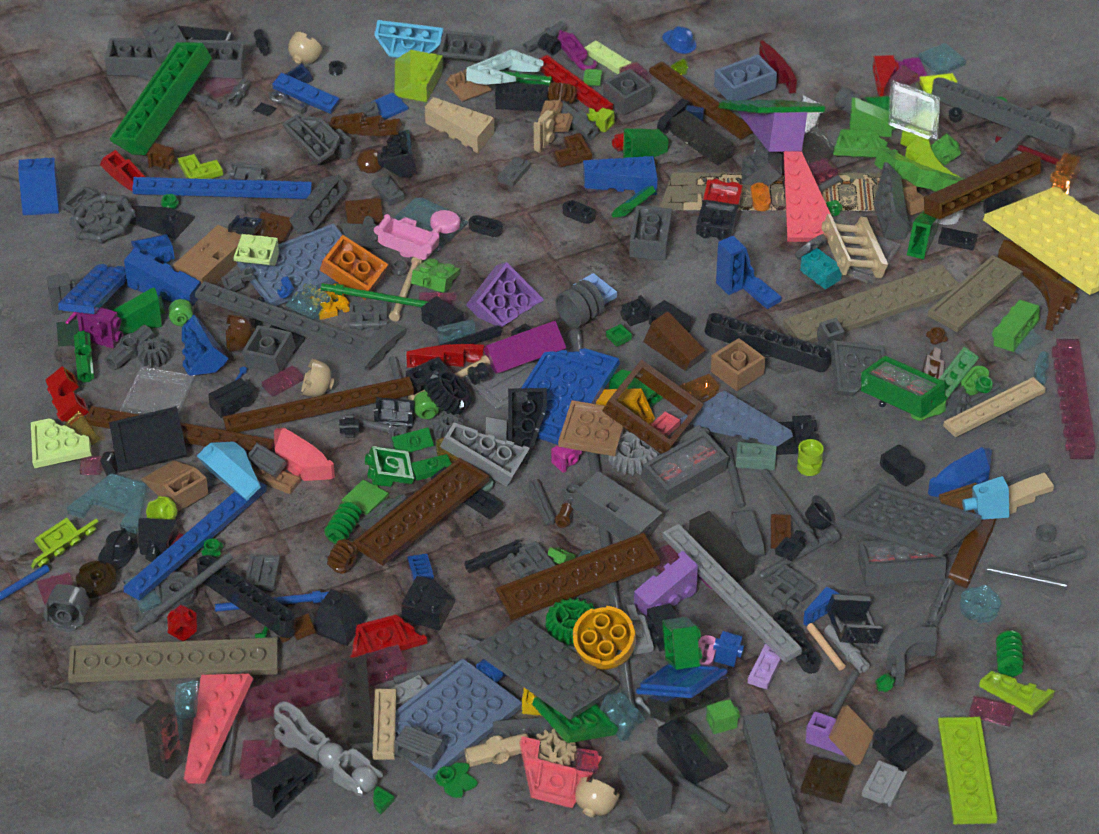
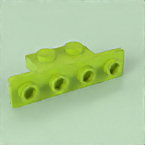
M66 517L36 537L34 541L43 554L33 560L31 567L33 569L38 566L41 568L54 555L58 557L63 554L66 547L70 545L73 547L81 541L83 536L87 535L88 537L97 530L98 519H94L77 531Z

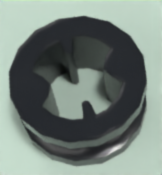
M335 60L329 63V73L331 75L338 76L344 72L343 62Z

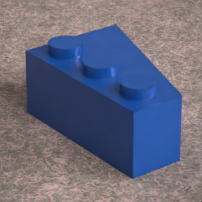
M734 236L718 242L716 284L728 295L744 289V284L756 279L746 247Z

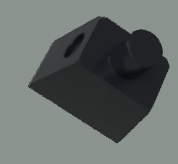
M139 518L138 541L140 554L145 555L146 560L153 562L171 546L178 536L177 520Z

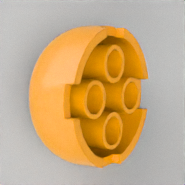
M606 606L594 610L590 609L580 616L573 629V642L578 655L586 664L595 666L597 669L608 670L622 665L630 658L636 644V633L631 619L625 612L616 607ZM617 650H622V652L619 655H617Z

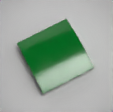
M653 185L641 189L612 212V217H624L635 209L637 205L646 201L650 195L656 192Z

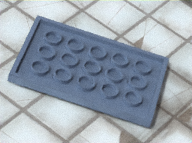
M333 223L278 244L279 256L275 266L237 262V266L241 271L250 266L255 276V279L251 280L250 283L267 304L277 306L306 295L309 291L321 288V283H337L321 272L320 267L322 260L343 234ZM289 277L294 286V291L288 298H280L277 290H281V286H283L281 279Z
M462 658L396 710L395 740L405 725L412 728L418 727L430 735L437 734L444 740V752L433 769L426 768V766L419 765L414 761L411 762L433 780L441 767L451 766L465 754L464 749L476 746L492 733L493 721L508 720L522 709V702Z

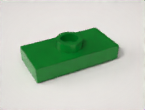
M429 427L391 437L394 449L408 451L409 453L434 446Z
M447 454L411 463L416 481L430 478L444 466L447 468L451 465Z

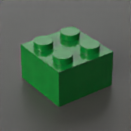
M687 617L662 620L665 660L676 670L699 667L700 660H702V650L698 645V640L701 639L699 627Z

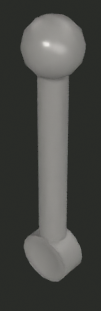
M642 697L636 698V704L641 705L657 721L658 726L665 724L664 720L659 718L643 702Z

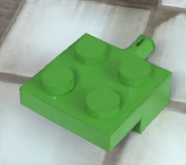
M427 259L413 269L411 283L445 293L452 287V281L460 275V268H456L453 264L439 263L436 259Z

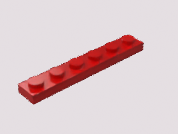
M546 55L539 59L544 61L540 72L548 77L551 76L552 81L556 83L574 85L576 87V99L588 108L594 109L595 112L602 108L613 110V104L550 56Z

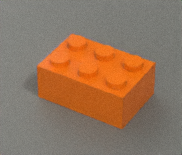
M342 235L322 260L320 271L344 285V287L372 292L385 275L388 264Z

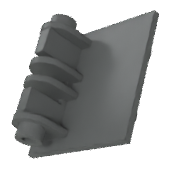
M366 216L363 224H340L344 235L359 246L371 249L384 248L378 242V235L374 232V228L377 225L374 224L373 217Z

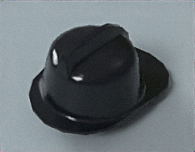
M814 495L811 505L805 512V516L809 521L808 525L818 530H824L830 525L834 526L835 515L832 509L821 497Z
M125 528L111 532L106 538L105 545L98 556V561H100V564L110 563L115 570L124 567L138 547L137 541L132 538Z

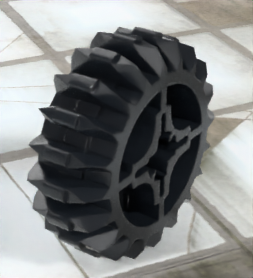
M436 368L425 379L424 390L428 393L427 396L431 398V402L436 404V407L446 411L447 414L452 412L453 415H460L471 404L472 397L470 396L471 392L468 390L469 387L464 384L460 376H456L454 372L451 373L449 369Z

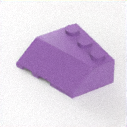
M505 262L494 267L466 306L478 318L495 326L503 327L544 299Z

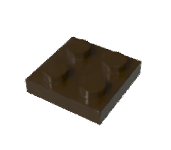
M812 756L801 785L800 793L842 804L854 766Z

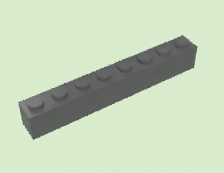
M769 713L743 716V733L771 834H804V823L799 821L798 818L800 816L799 806L794 804V789L789 786V771L784 769V754L779 752L780 740L774 734L776 733L774 721L770 720Z

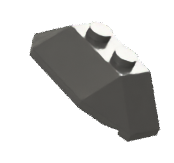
M296 114L282 124L296 146L315 165L331 156L341 139L322 118Z

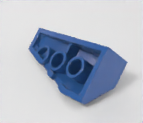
M195 314L182 326V342L185 343V348L182 350V354L185 356L183 367L188 375L214 373L226 364L229 358L225 351Z

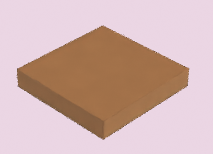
M847 705L842 707L828 738L854 765L861 764L874 732Z

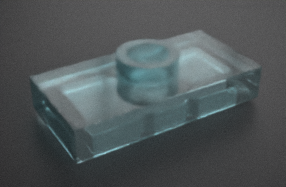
M473 319L437 327L439 345L475 333Z

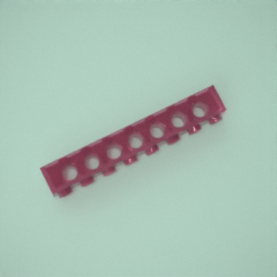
M1056 339L1055 346H1052V358H1055L1053 367L1054 371H1057L1055 381L1056 384H1059L1057 395L1061 397L1059 409L1063 410L1061 423L1065 424L1063 436L1067 438L1065 450L1069 451L1070 459H1093L1096 445L1079 339Z
M398 645L386 647L375 652L366 653L358 657L249 688L241 706L248 723L274 716V708L281 702H289L296 708H301L391 681L393 676L407 673L406 660Z

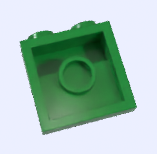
M372 446L369 453L365 455V465H369L367 477L372 479L373 485L391 487L393 482L412 484L414 475L408 451Z

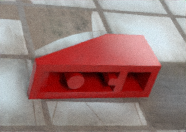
M894 55L873 57L872 70L878 96H886L895 80V73L898 72L899 66L898 62H895Z

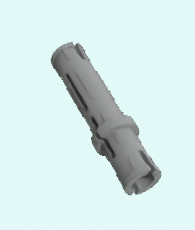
M828 625L824 633L845 655L847 662H851L859 673H862V671L863 673L866 672L870 664L861 656L860 650L851 643L839 642L833 625Z

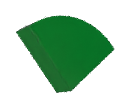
M377 786L373 793V805L376 811L382 814L395 799L392 794Z

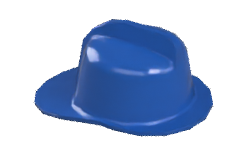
M677 26L674 30L667 31L662 35L663 41L675 52L687 54L693 52L696 48L693 34L688 28Z

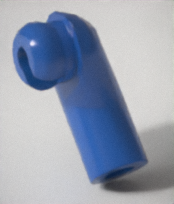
M283 277L281 279L283 286H281V290H277V294L280 298L285 299L292 294L294 286L289 277Z

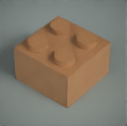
M740 338L711 355V372L736 391L764 374L765 357Z

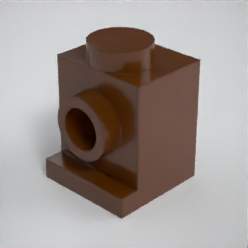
M155 143L147 153L148 165L151 168L156 166L169 170L176 163V156L172 147Z

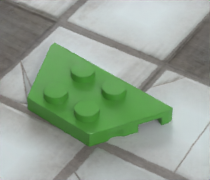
M841 129L833 155L873 158L877 156L879 148L890 149L887 147L888 143L874 131Z

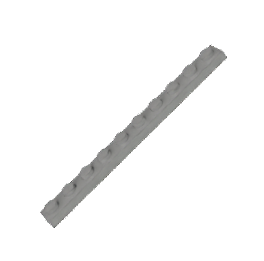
M679 524L663 532V539L678 554L684 551L698 565L697 573L785 663L802 654V648Z

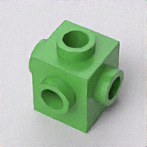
M945 134L931 145L935 157L944 165H947L961 154L958 142L948 134Z

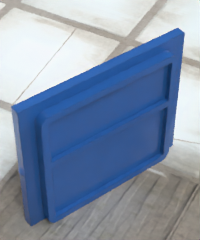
M667 664L640 682V687L636 689V694L693 698L727 674V669L700 665L699 667L676 670L670 664Z

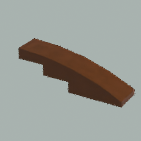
M364 112L332 116L329 126L334 131L341 129L346 134L363 136L397 135L402 125L400 118L384 120L382 115L366 117Z

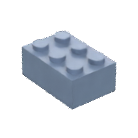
M757 54L715 70L714 87L727 100H747L776 89L777 73Z

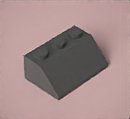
M444 30L438 55L484 61L493 57L495 50L494 35Z

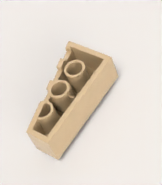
M435 97L425 106L426 124L440 132L448 133L452 139L457 138L461 141L462 145L472 147L476 153L494 135V117Z

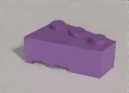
M684 551L678 554L680 558L673 564L667 563L664 566L665 570L657 577L653 575L634 591V605L646 617L647 608L669 603L672 606H676L680 601L696 593L698 565Z

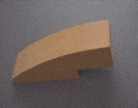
M902 179L906 211L910 215L924 211V196L917 192L915 185L908 180Z

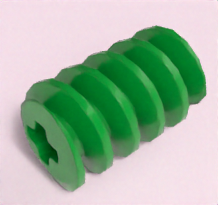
M348 501L342 502L332 516L324 531L328 540L333 544H337L339 540H347L362 513L357 505Z
M1005 631L996 638L997 669L1000 674L1009 677L1018 676L1023 672L1022 636L1017 631Z

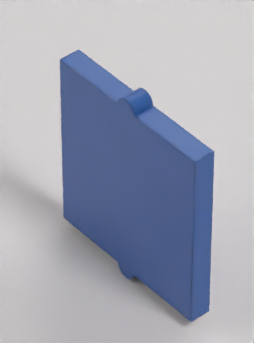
M393 92L374 100L379 115H382L384 120L408 110V106Z

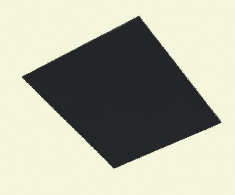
M261 102L253 111L269 117L277 108Z

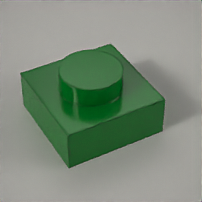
M622 324L606 331V337L616 347L632 340V334Z

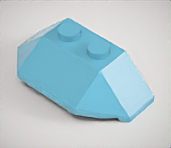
M377 20L374 36L389 57L399 58L409 50L432 53L440 46L443 28Z

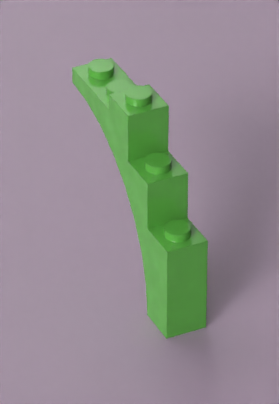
M879 148L874 165L882 170L884 162H888L901 176V179L908 180L917 187L931 189L934 192L964 179L932 169L910 160L896 151Z

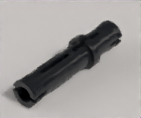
M515 540L490 552H482L479 556L465 561L466 570L469 569L467 572L472 573L483 567L488 568L492 563L507 558L510 553H519V548L522 547L521 543H519L520 541Z

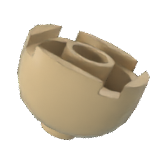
M302 32L294 33L288 43V51L295 63L311 64L318 59L323 49L314 38L310 40L306 38L307 34Z
M311 359L308 365L311 370L305 373L301 395L316 397L324 395L327 389L331 390L334 379L331 378L329 366L319 360Z
M587 777L580 778L575 798L579 807L583 809L582 813L589 817H594L595 815L602 816L611 812L620 794H613L615 789L595 779L592 782H586Z

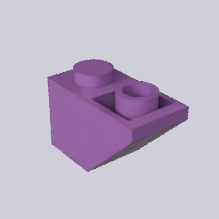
M814 711L807 725L805 743L845 756L828 738L836 719Z

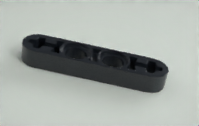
M777 611L773 615V620L786 633H795L797 636L791 638L799 646L807 649L795 657L802 670L809 674L818 672L821 661L819 655L793 617L786 611Z

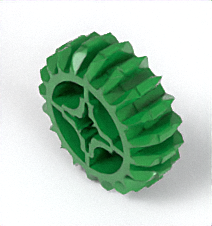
M569 597L568 601L561 599L560 603L555 602L553 607L549 608L546 615L545 626L548 634L559 642L566 643L567 645L574 644L573 629L577 620L586 611L597 608H594L593 603L587 604L586 599L580 601L579 598L572 600Z

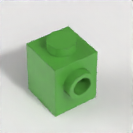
M730 699L707 706L706 721L713 734L737 728L740 713L738 708L733 706Z

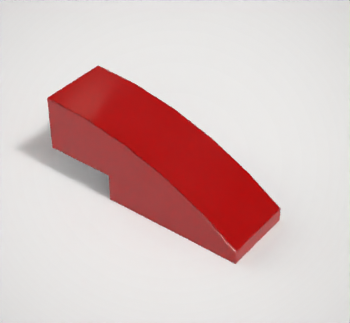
M116 149L103 157L100 166L110 176L130 191H132L134 177H145L130 159L125 160Z

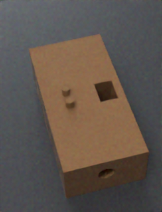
M217 225L173 264L174 271H182L199 280L201 284L205 281L215 285L221 277L225 276L237 265L233 258L241 235L233 231L228 232V229Z

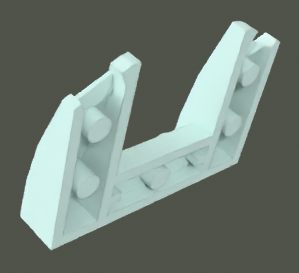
M511 49L467 67L466 80L479 84L515 82V76L499 70L507 68L521 72H539L544 61Z

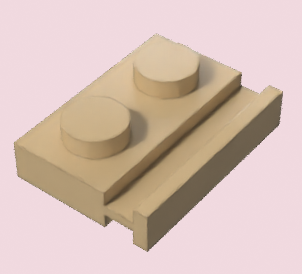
M547 110L538 119V123H534V150L539 153L541 148H545L554 139L553 112Z

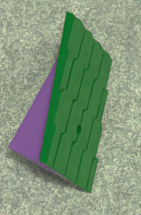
M722 100L719 103V108L737 110L768 152L802 151L808 112H825V106L795 100Z

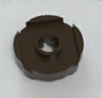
M100 561L88 562L82 565L79 573L76 574L77 587L84 588L88 598H95L106 594L117 586L116 570L107 562L106 564H100Z

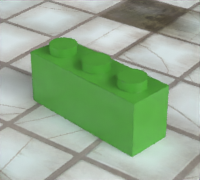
M1019 300L1015 306H1012L1010 312L1002 318L1001 323L993 329L994 346L1014 352L1039 322L1040 306L1023 300Z

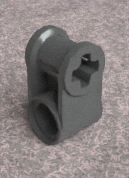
M337 129L335 132L341 139L334 153L340 159H348L353 155L351 138L341 129Z

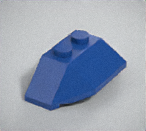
M981 447L948 465L937 477L930 479L928 494L933 497L958 500L971 493L974 485L989 481L992 450Z

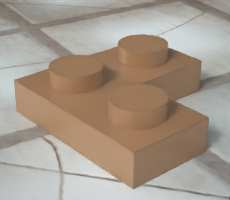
M561 100L545 101L540 115L541 117L547 110L553 112V132H568L573 120L570 113L560 114L563 106Z

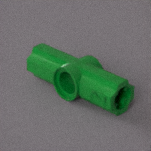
M78 331L74 335L77 378L86 383L94 379L90 333Z

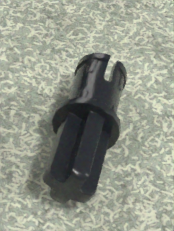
M262 29L255 30L253 34L256 40L255 45L259 48L260 53L266 56L270 53L269 41Z

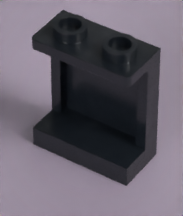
M831 595L826 611L839 642L878 644L883 628L882 626H875L868 610L872 602L870 596Z

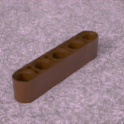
M982 519L981 523L965 536L948 578L955 582V585L968 588L993 532L996 519Z

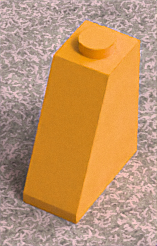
M642 388L626 389L617 401L649 425L652 424L655 417ZM604 389L596 404L605 406L617 389Z

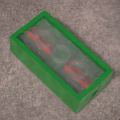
M882 357L861 372L862 392L919 418H923L945 401L944 381L890 357Z

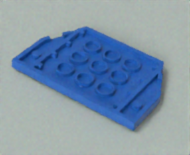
M586 348L580 349L578 352H567V350L544 352L521 387L547 388V409L537 438L558 445L571 400L595 404L620 365L619 358Z

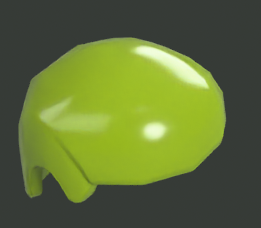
M158 496L156 500L148 503L146 516L147 518L175 520L178 512L177 506L172 498Z

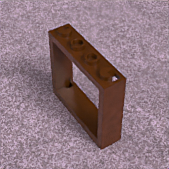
M641 359L608 400L602 412L660 454H663L673 447L704 404ZM634 378H637L688 415L670 439L617 401Z

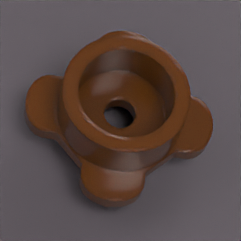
M933 327L926 333V337L934 345L947 342L948 340L944 329L940 327Z

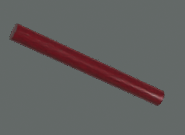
M997 136L995 142L997 143L1002 137ZM1021 144L1016 149L1022 153L1028 152L1039 156L1041 160L1059 166L1061 160Z

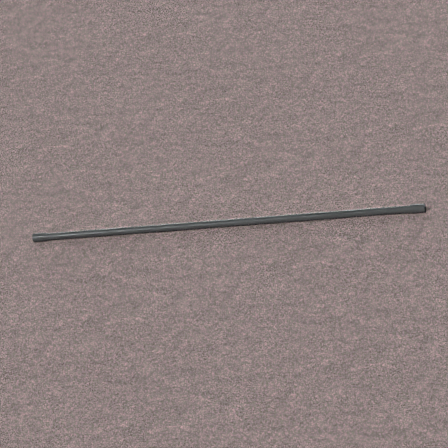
M573 329L570 331L573 352H578L582 349L583 344L581 331ZM588 452L592 477L597 471L600 472L598 453ZM598 525L601 548L611 545L609 531ZM615 581L607 584L609 606L620 609ZM617 650V655H619L622 652V650ZM627 660L618 666L624 705V720L626 725L631 726L637 723V715Z

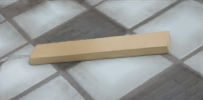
M1032 377L945 420L943 426L954 437H957L1045 393L1046 388Z

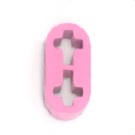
M705 635L698 642L702 650L701 666H713L716 650H713L716 638L713 636ZM703 657H706V658H707V660H706L705 662H702V661H703Z

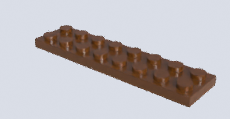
M457 459L355 539L353 544L357 546L358 551L384 566L488 483L489 475L465 460Z
M641 533L499 586L495 590L508 617L512 621L554 605L555 602L559 603L561 599L573 598L660 565V559L646 535Z

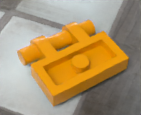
M321 288L309 291V297L320 320L338 316V310H343V312L350 310L349 301L344 297V294L342 296L335 295L334 292L320 290Z

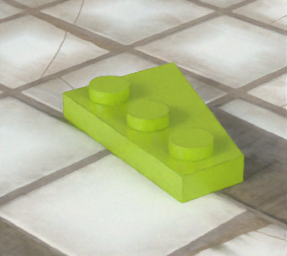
M993 671L985 675L979 683V687L1030 715H1033L1052 699L1055 692L1051 689H1047V691L1036 689V685L1032 683L1028 685L1017 683L1015 678Z

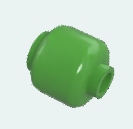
M185 299L175 300L169 306L170 321L176 326L182 327L193 316V307Z
M423 391L418 393L413 401L415 403L416 415L427 420L438 414L439 407H436V404L431 402V398L427 396L428 393Z

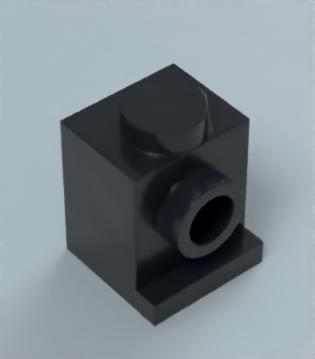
M640 295L638 299L622 305L621 317L630 327L648 321L650 305Z

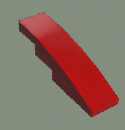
M450 344L410 350L406 353L407 368H414L437 357L446 366L464 367L465 362L475 363L484 356V345Z

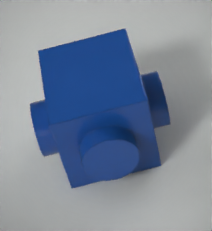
M722 631L720 639L716 638L713 650H716L714 662L734 667L737 657L741 658L744 646L741 645L742 636Z

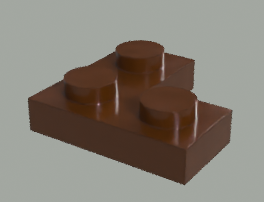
M580 133L564 137V143L567 148L553 151V157L559 167L580 163L583 160H592V153Z

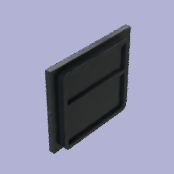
M177 406L109 422L119 472L187 456Z

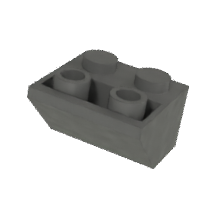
M760 146L755 153L745 157L742 161L741 183L744 185H753L761 182L769 186L782 176V155L779 152H768L765 146Z

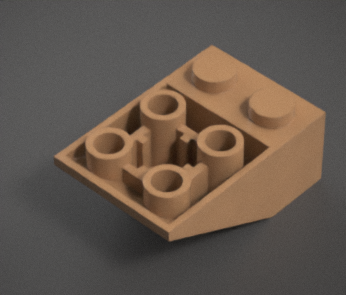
M174 460L142 478V481L158 496L172 498L178 512L208 495L207 478L195 467Z

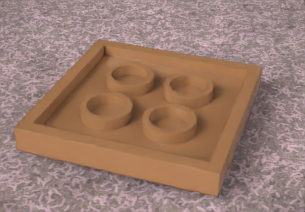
M571 400L559 437L558 447L616 456L624 427L602 412L605 406Z

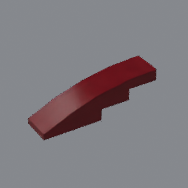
M761 40L759 45L760 57L777 73L776 80L778 84L785 83L789 94L796 93L797 79L792 69L774 48Z

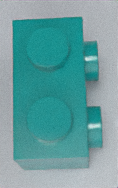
M818 248L801 257L800 271L824 289L841 280L842 273L837 266V262Z

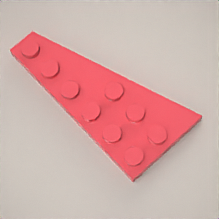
M784 151L787 242H809L815 237L824 234L821 228L822 222L825 221L827 214H830L802 151Z
M250 674L201 675L184 779L188 783L205 784L253 681Z

